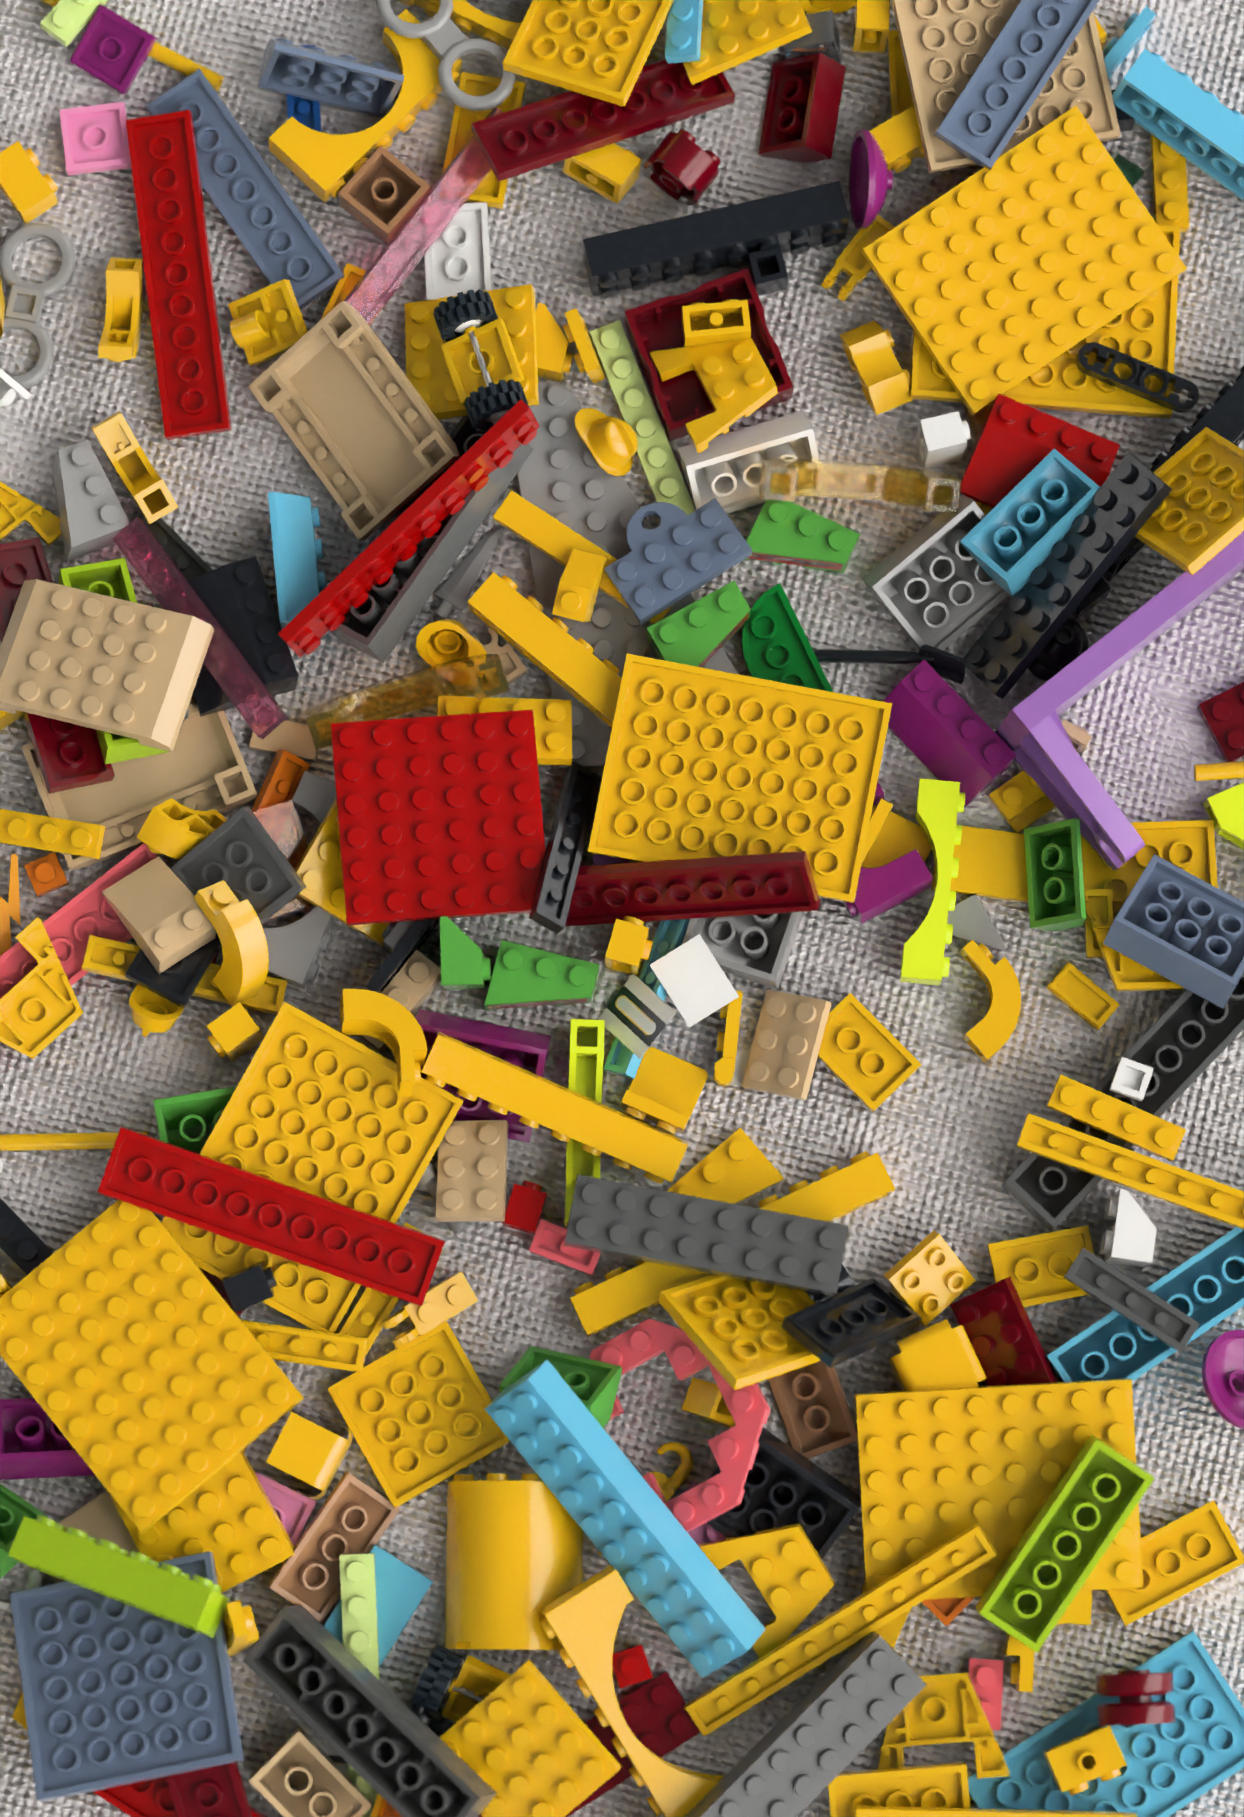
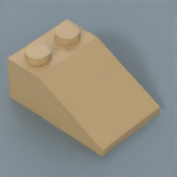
M159 856L102 891L103 896L159 974L216 937L215 928L193 899L194 894Z
M300 1726L249 1775V1782L283 1817H362L372 1807L368 1799Z

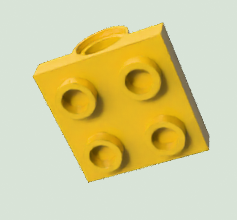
M287 279L280 280L228 304L233 318L230 321L231 334L238 346L244 348L249 365L256 366L285 353L308 332L291 283Z
M935 1230L884 1274V1277L891 1284L890 1287L893 1292L922 1318L920 1322L925 1326L976 1281L941 1235Z

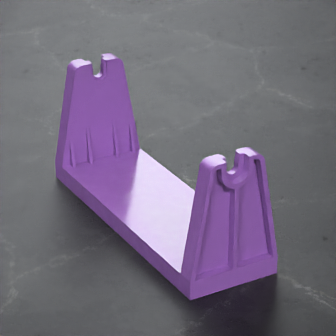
M1244 531L1196 573L1191 575L1185 571L1014 707L995 732L1017 755L1015 761L1028 776L1034 779L1043 793L1067 820L1073 818L1080 819L1081 835L1113 870H1117L1145 846V843L1074 749L1059 716L1244 569Z

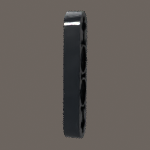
M1095 342L1087 343L1082 346L1077 354L1076 364L1082 373L1175 412H1189L1199 400V390L1191 381ZM1091 352L1096 353V360L1100 361L1095 362L1093 366L1087 364L1088 358L1085 357L1089 356ZM1107 359H1112L1107 372L1102 371ZM1120 363L1126 364L1131 370V376L1128 379H1119L1114 374V366ZM1148 376L1157 377L1161 381V390L1157 392L1147 390L1144 385V379ZM1169 383L1173 384L1170 389L1172 392L1166 398L1163 394L1167 390ZM1182 390H1186L1188 392L1187 397L1191 400L1180 403L1179 395L1177 394H1180Z

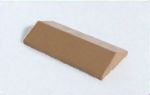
M818 1361L768 1379L792 1448L807 1459L857 1441V1427L835 1366L829 1368L822 1361Z
M346 1471L294 1546L295 1555H291L283 1562L267 1586L295 1606L302 1605L316 1620L322 1623L341 1596L339 1555L370 1553L401 1508H394L391 1501Z

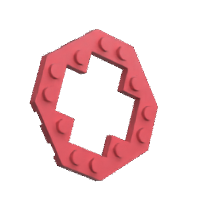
M649 1318L593 1349L589 1359L621 1366L622 1376L665 1352L679 1380H684L709 1366L736 1423L734 1427L707 1441L721 1470V1473L666 1502L654 1474L648 1473L642 1476L688 1533L741 1504L745 1492L743 1489L749 1470L752 1469L760 1444L758 1443L763 1424H766L770 1408L758 1383L734 1390L681 1328ZM617 1395L610 1420L624 1413Z

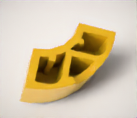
M874 320L839 335L853 372L856 371L862 386L861 391L876 415L912 401L909 390L911 376L907 369L900 367L892 351L894 341L887 328L883 330Z
M170 798L152 808L137 838L144 842L153 853L164 854L181 860L226 822L227 819L216 809L208 811L194 810Z

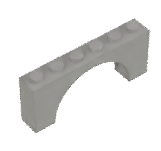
M304 771L292 800L294 807L305 812L321 825L336 799L335 782ZM316 906L307 915L291 924L277 928H263L269 956L267 975L288 981L287 983L305 989L308 982L313 983L320 968V965L316 963L320 951H327L333 936L332 933H329L333 920L337 922L339 920Z

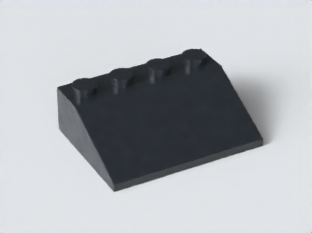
M256 556L223 565L159 595L163 609L194 616L212 625L214 629L193 691V697L200 717L296 690L298 673L288 645L278 635L282 628Z
M762 1427L758 1440L760 1444L752 1469L749 1470L743 1489L745 1492L741 1504L706 1523L727 1538L752 1535L759 1531L799 1523L822 1560L859 1510L861 1504L860 1495ZM718 1464L714 1468L708 1479L721 1473Z

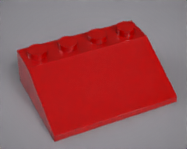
M998 393L988 410L957 493L964 494L975 501L994 508L1053 449L1057 450L1101 487L1108 478L1120 444Z

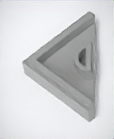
M976 894L956 904L954 911H948L947 924H953L952 938L965 942H970L973 939L976 944L983 943L986 947L996 949L999 952L1006 949Z

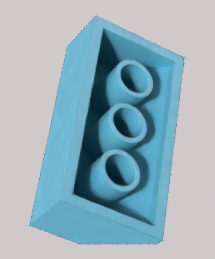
M1053 449L960 542L988 576L1013 596L1030 580L1033 570L1043 564L1051 554L1054 544L1063 539L1072 528L1074 519L1084 513L1094 500L1095 493L1101 487L1057 450Z
M268 492L279 621L283 629L326 588L325 571L318 570V559H324L322 539L315 538V527H321L319 507L312 506L310 497Z

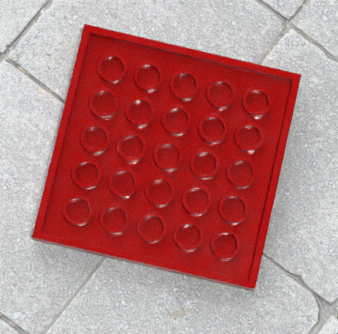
M533 710L331 723L346 926L440 919V916L458 918L527 913L531 911L546 853Z

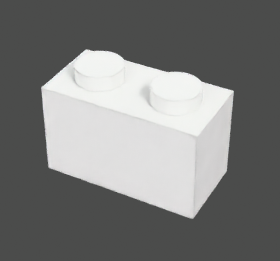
M959 411L920 420L915 439L923 469L962 460L965 449H968L967 440H970L971 436L966 420L961 421Z

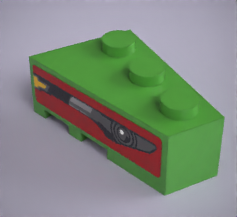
M770 492L746 540L752 549V555L744 560L767 561L777 565L803 566L802 568L844 573L858 545L860 534Z
M732 581L649 626L646 630V637L659 660L703 668L708 660L749 619L751 609L736 582Z
M501 940L484 1004L485 1011L516 1007L528 1008L530 1006L591 1003L600 965Z

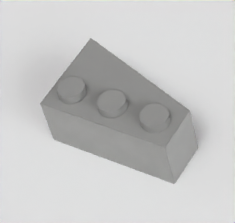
M87 439L59 449L52 464L61 518L60 528L61 533H63L65 547L64 558L65 562L123 541L131 524L89 440Z

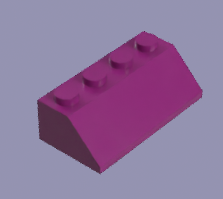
M925 660L901 680L882 701L892 703L888 728L938 780L960 782L959 792H965V808L1014 763L1017 755Z
M35 1398L0 1399V1480L95 1476Z

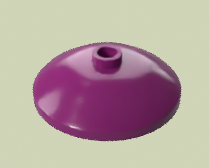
M860 129L854 136L850 154L849 203L855 228L866 229L873 223L882 209L887 190L892 189L893 172L892 170H887L884 152L875 137L868 130Z
M1231 1330L1215 1338L1207 1347L1202 1361V1381L1207 1397L1218 1414L1233 1426L1243 1430L1244 1330Z

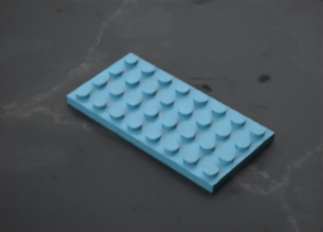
M1191 1631L1133 1669L1150 1670V1673L1172 1672L1173 1691L1169 1694L1152 1695V1701H1169L1173 1703L1175 1722L1110 1725L1127 1764L1119 1768L1121 1772L1119 1776L1104 1782L1101 1781L1100 1777L1087 1782L1088 1789L1070 1796L1068 1790L1065 1792L1058 1790L1043 1755L1045 1750L1104 1726L1098 1725L1097 1707L1102 1703L1119 1702L1118 1696H1101L1096 1693L1005 1752L1003 1756L1010 1770V1776L977 1778V1771L968 1777L969 1794L978 1809L1135 1812L1137 1817H1169L1244 1768V1708L1195 1632Z

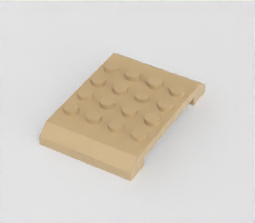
M341 301L248 386L265 411L273 413L343 511L340 515L358 540L365 541L460 457L455 442L363 316L348 302Z
M38 579L24 581L0 647V710L13 714L18 710L138 739L141 745L173 752L214 629L212 625L194 616Z
M193 694L188 705V718L183 722L173 752L111 763L115 774L113 781L48 794L33 743L30 742L21 746L49 817L105 826L100 859L64 854L70 870L89 867L139 847L144 842L138 839L137 835L152 808L170 798L194 810L208 811L216 809L221 814L244 805L258 796L224 710L200 717Z

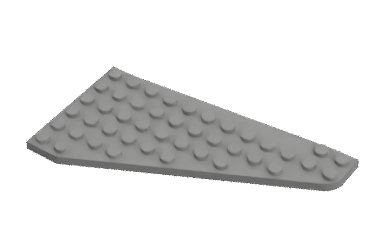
M538 382L539 405L529 407L540 427L537 429L534 439L529 442L533 448L532 453L517 472L521 497L616 559H620L630 552L627 542V527L630 519L640 509V506L623 477L613 476L600 468L592 453L580 438L575 429L574 418L582 407L575 395L560 383ZM645 518L642 522V526L646 529L652 530L653 528L651 527L647 518ZM528 543L537 601L544 608L541 612L550 619L557 617L569 628L567 633L576 641L582 638L594 649L592 654L601 661L607 659L619 669L618 675L621 678L626 654L659 659L646 637L647 628L653 624L647 621L641 625L629 608L598 589L591 621L581 622L553 615L552 610L558 585L565 566ZM689 594L676 602L666 617L694 603L695 600L692 595ZM720 648L703 667L738 674L723 648ZM549 677L552 699L572 700V762L575 761L587 769L604 768L612 728ZM560 765V770H566L569 765Z

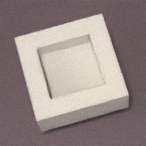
M1121 1057L1109 1090L1142 1102L1154 1068Z

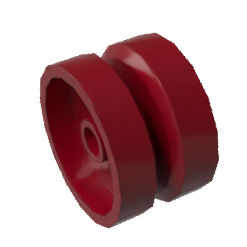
M1150 1670L1117 1671L1118 1674L1095 1675L1097 1694L1101 1696H1118L1119 1702L1102 1703L1097 1707L1098 1725H1138L1175 1722L1173 1703L1169 1701H1152V1695L1169 1694L1173 1691L1172 1672L1150 1673Z

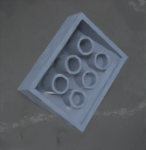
M278 38L275 40L269 39L264 50L258 87L384 118L404 81V75L397 70L389 69L388 66L382 63L372 62L369 64L357 61L351 55H334L326 53L319 47L310 46L306 48L294 45L290 40Z
M1154 854L1115 917L1103 944L1223 1009L1244 973V902Z

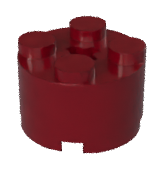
M680 129L678 133H667L645 161L643 167L645 170L650 167L653 172L650 175V179L667 195L677 201L682 196L689 199L686 205L694 206L719 175L718 166L721 161L713 152L709 150L704 151L695 144L696 139L691 133Z

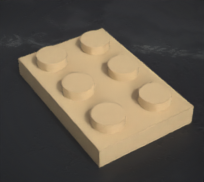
M767 989L741 1086L749 1090L806 1101L831 1003L827 1000Z
M507 1120L452 1121L438 1148L435 1217L437 1222L505 1221L509 1127Z

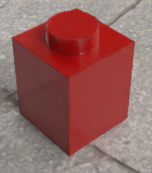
M524 1180L522 1186L514 1184L505 1212V1221L502 1222L503 1226L535 1235L547 1199V1193L541 1192L543 1186Z
M642 1644L612 1655V1666L620 1689L653 1678Z

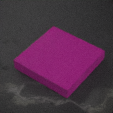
M100 4L69 62L122 94L127 95L153 48L157 37Z

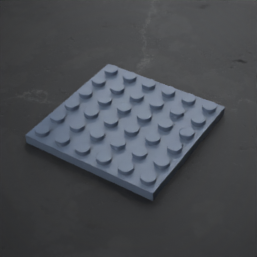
M210 1551L162 1561L191 1575L190 1580H192L195 1574L218 1585L214 1556ZM67 1581L10 1593L37 1801L42 1802L244 1760L223 1617L220 1620L214 1638H211Z

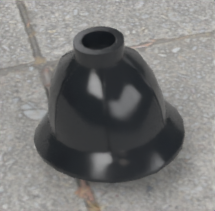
M1068 618L1028 667L1029 671L1035 677L1048 681L1088 649L1089 644L1088 637L1081 625Z

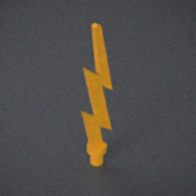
M16 854L10 856L8 903L0 896V956L12 947L10 917L21 926L18 856Z

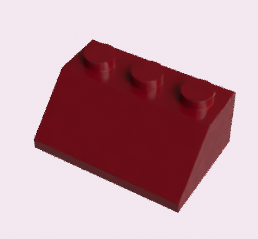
M821 53L772 63L758 151L760 156L802 163L832 159L846 67Z

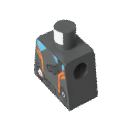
M832 10L807 14L806 17L812 33L766 52L767 55L784 53L787 60L821 53L841 63L839 30Z

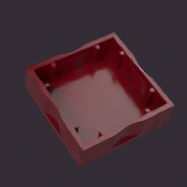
M748 268L704 283L690 292L666 296L624 311L625 327L669 442L689 435L686 423L715 412L694 370L662 382L651 361V352L684 347L681 319L682 306H688L697 302L706 304L719 303L729 299L748 300L751 326L750 338L754 341L778 391L774 397L754 412L792 399L793 384L778 345L768 331L764 309Z

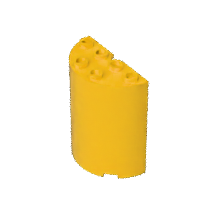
M488 1473L487 1480H474V1475L454 1474L453 1481L447 1482L444 1647L447 1649L500 1650L562 1649L563 1647L557 1637L550 1640L543 1629L540 1621L545 1619L540 1609L583 1583V1530L538 1474H521V1480H508V1474Z

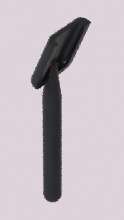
M926 644L919 648V653L889 650L817 649L814 651L820 663L920 664L925 660L943 678L962 684L965 678V658Z

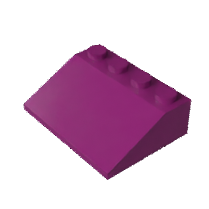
M419 1009L416 1020L421 1026L426 1039L427 1054L425 1062L438 1032H441L544 1077L551 1036ZM420 1066L421 1077L426 1079L427 1074L422 1072L423 1066ZM448 1083L445 1084L443 1089L464 1100L453 1121L507 1120L509 1125L508 1139L530 1143L533 1128L520 1122V1115L508 1111L507 1115L498 1113L488 1108L489 1101L477 1097L476 1101L469 1100L457 1094L459 1088Z

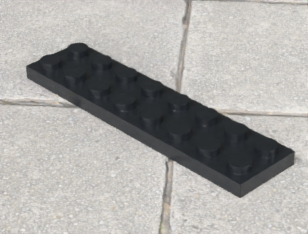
M1128 452L1103 483L1101 489L1095 493L1094 500L1084 513L1074 519L1072 528L1062 540L1054 544L1051 554L1043 564L1033 570L1030 580L1026 585L1012 596L963 657L965 658V666L994 695L1003 699L1163 502L1172 488L1139 459Z

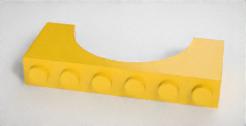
M407 9L398 15L405 22L412 24L421 23ZM388 27L383 30L382 43L393 55L400 73L404 75V81L394 106L378 123L356 133L337 135L313 130L291 116L269 137V151L324 203L331 196L334 198L338 197L339 191L347 184V181L356 174L380 146L387 150L393 143L392 138L399 131L404 133L410 129L416 121L415 116L423 109L428 111L439 98L437 95L443 91L438 77L440 60L424 43L422 38L410 39L394 33ZM460 59L453 64L451 70L452 79L455 84H457L461 77L462 61Z

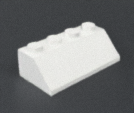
M803 411L726 433L725 435L716 436L708 442L709 447L700 453L697 452L694 444L677 448L683 475L695 510L716 498L728 514L765 503L770 492L780 497H785L824 485L813 428Z

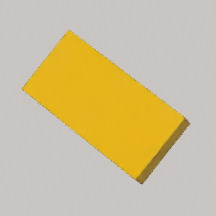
M1069 961L1046 987L1048 991L1096 1031L1103 1026L1120 1005Z

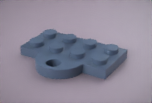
M716 498L689 515L671 503L655 502L643 506L632 516L627 527V542L630 552L604 568V571L642 625L752 555V549ZM648 516H656L661 521L659 526L652 530L644 528L642 522Z

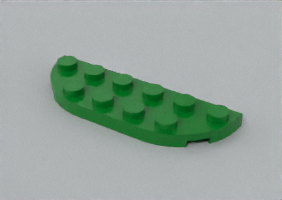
M779 583L771 587L755 602L751 608L750 617L745 622L743 629L742 653L750 677L833 692L781 584Z

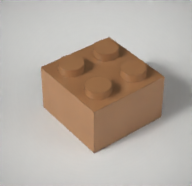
M382 146L372 154L338 193L340 206L388 246H391L422 211V206L427 205L432 200L431 186Z

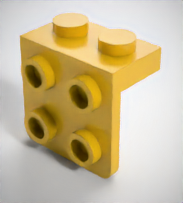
M881 798L878 806L873 805L861 867H881L917 849L925 863L932 848L921 826L892 812L893 804Z
M649 1047L644 1053L635 1078L624 1094L621 1107L626 1109L625 1114L640 1121H643L644 1118L657 1123L656 1128L674 1135L676 1131L683 1134L707 1081L708 1073L698 1066L657 1048Z

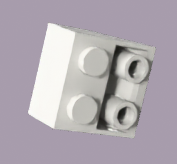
M1119 1189L1105 1203L1104 1220H1108L1109 1224L1108 1230L1101 1235L1099 1253L1104 1254V1261L1106 1263L1144 1269L1153 1261L1157 1229L1128 1190Z

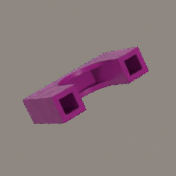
M878 781L873 805L876 807L881 798L884 800V791ZM917 849L884 866L877 868L861 867L854 903L843 901L850 916L857 915L862 924L932 888L933 877Z

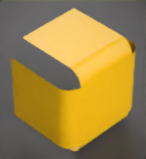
M947 1319L897 1341L896 1343L899 1345L902 1353L889 1359V1363L902 1391L979 1387L978 1382L987 1379L963 1326L960 1325L952 1329Z
M291 1412L266 1462L321 1490L320 1495L310 1498L314 1500L320 1499L326 1494L352 1443V1433L348 1429L349 1439L346 1440Z

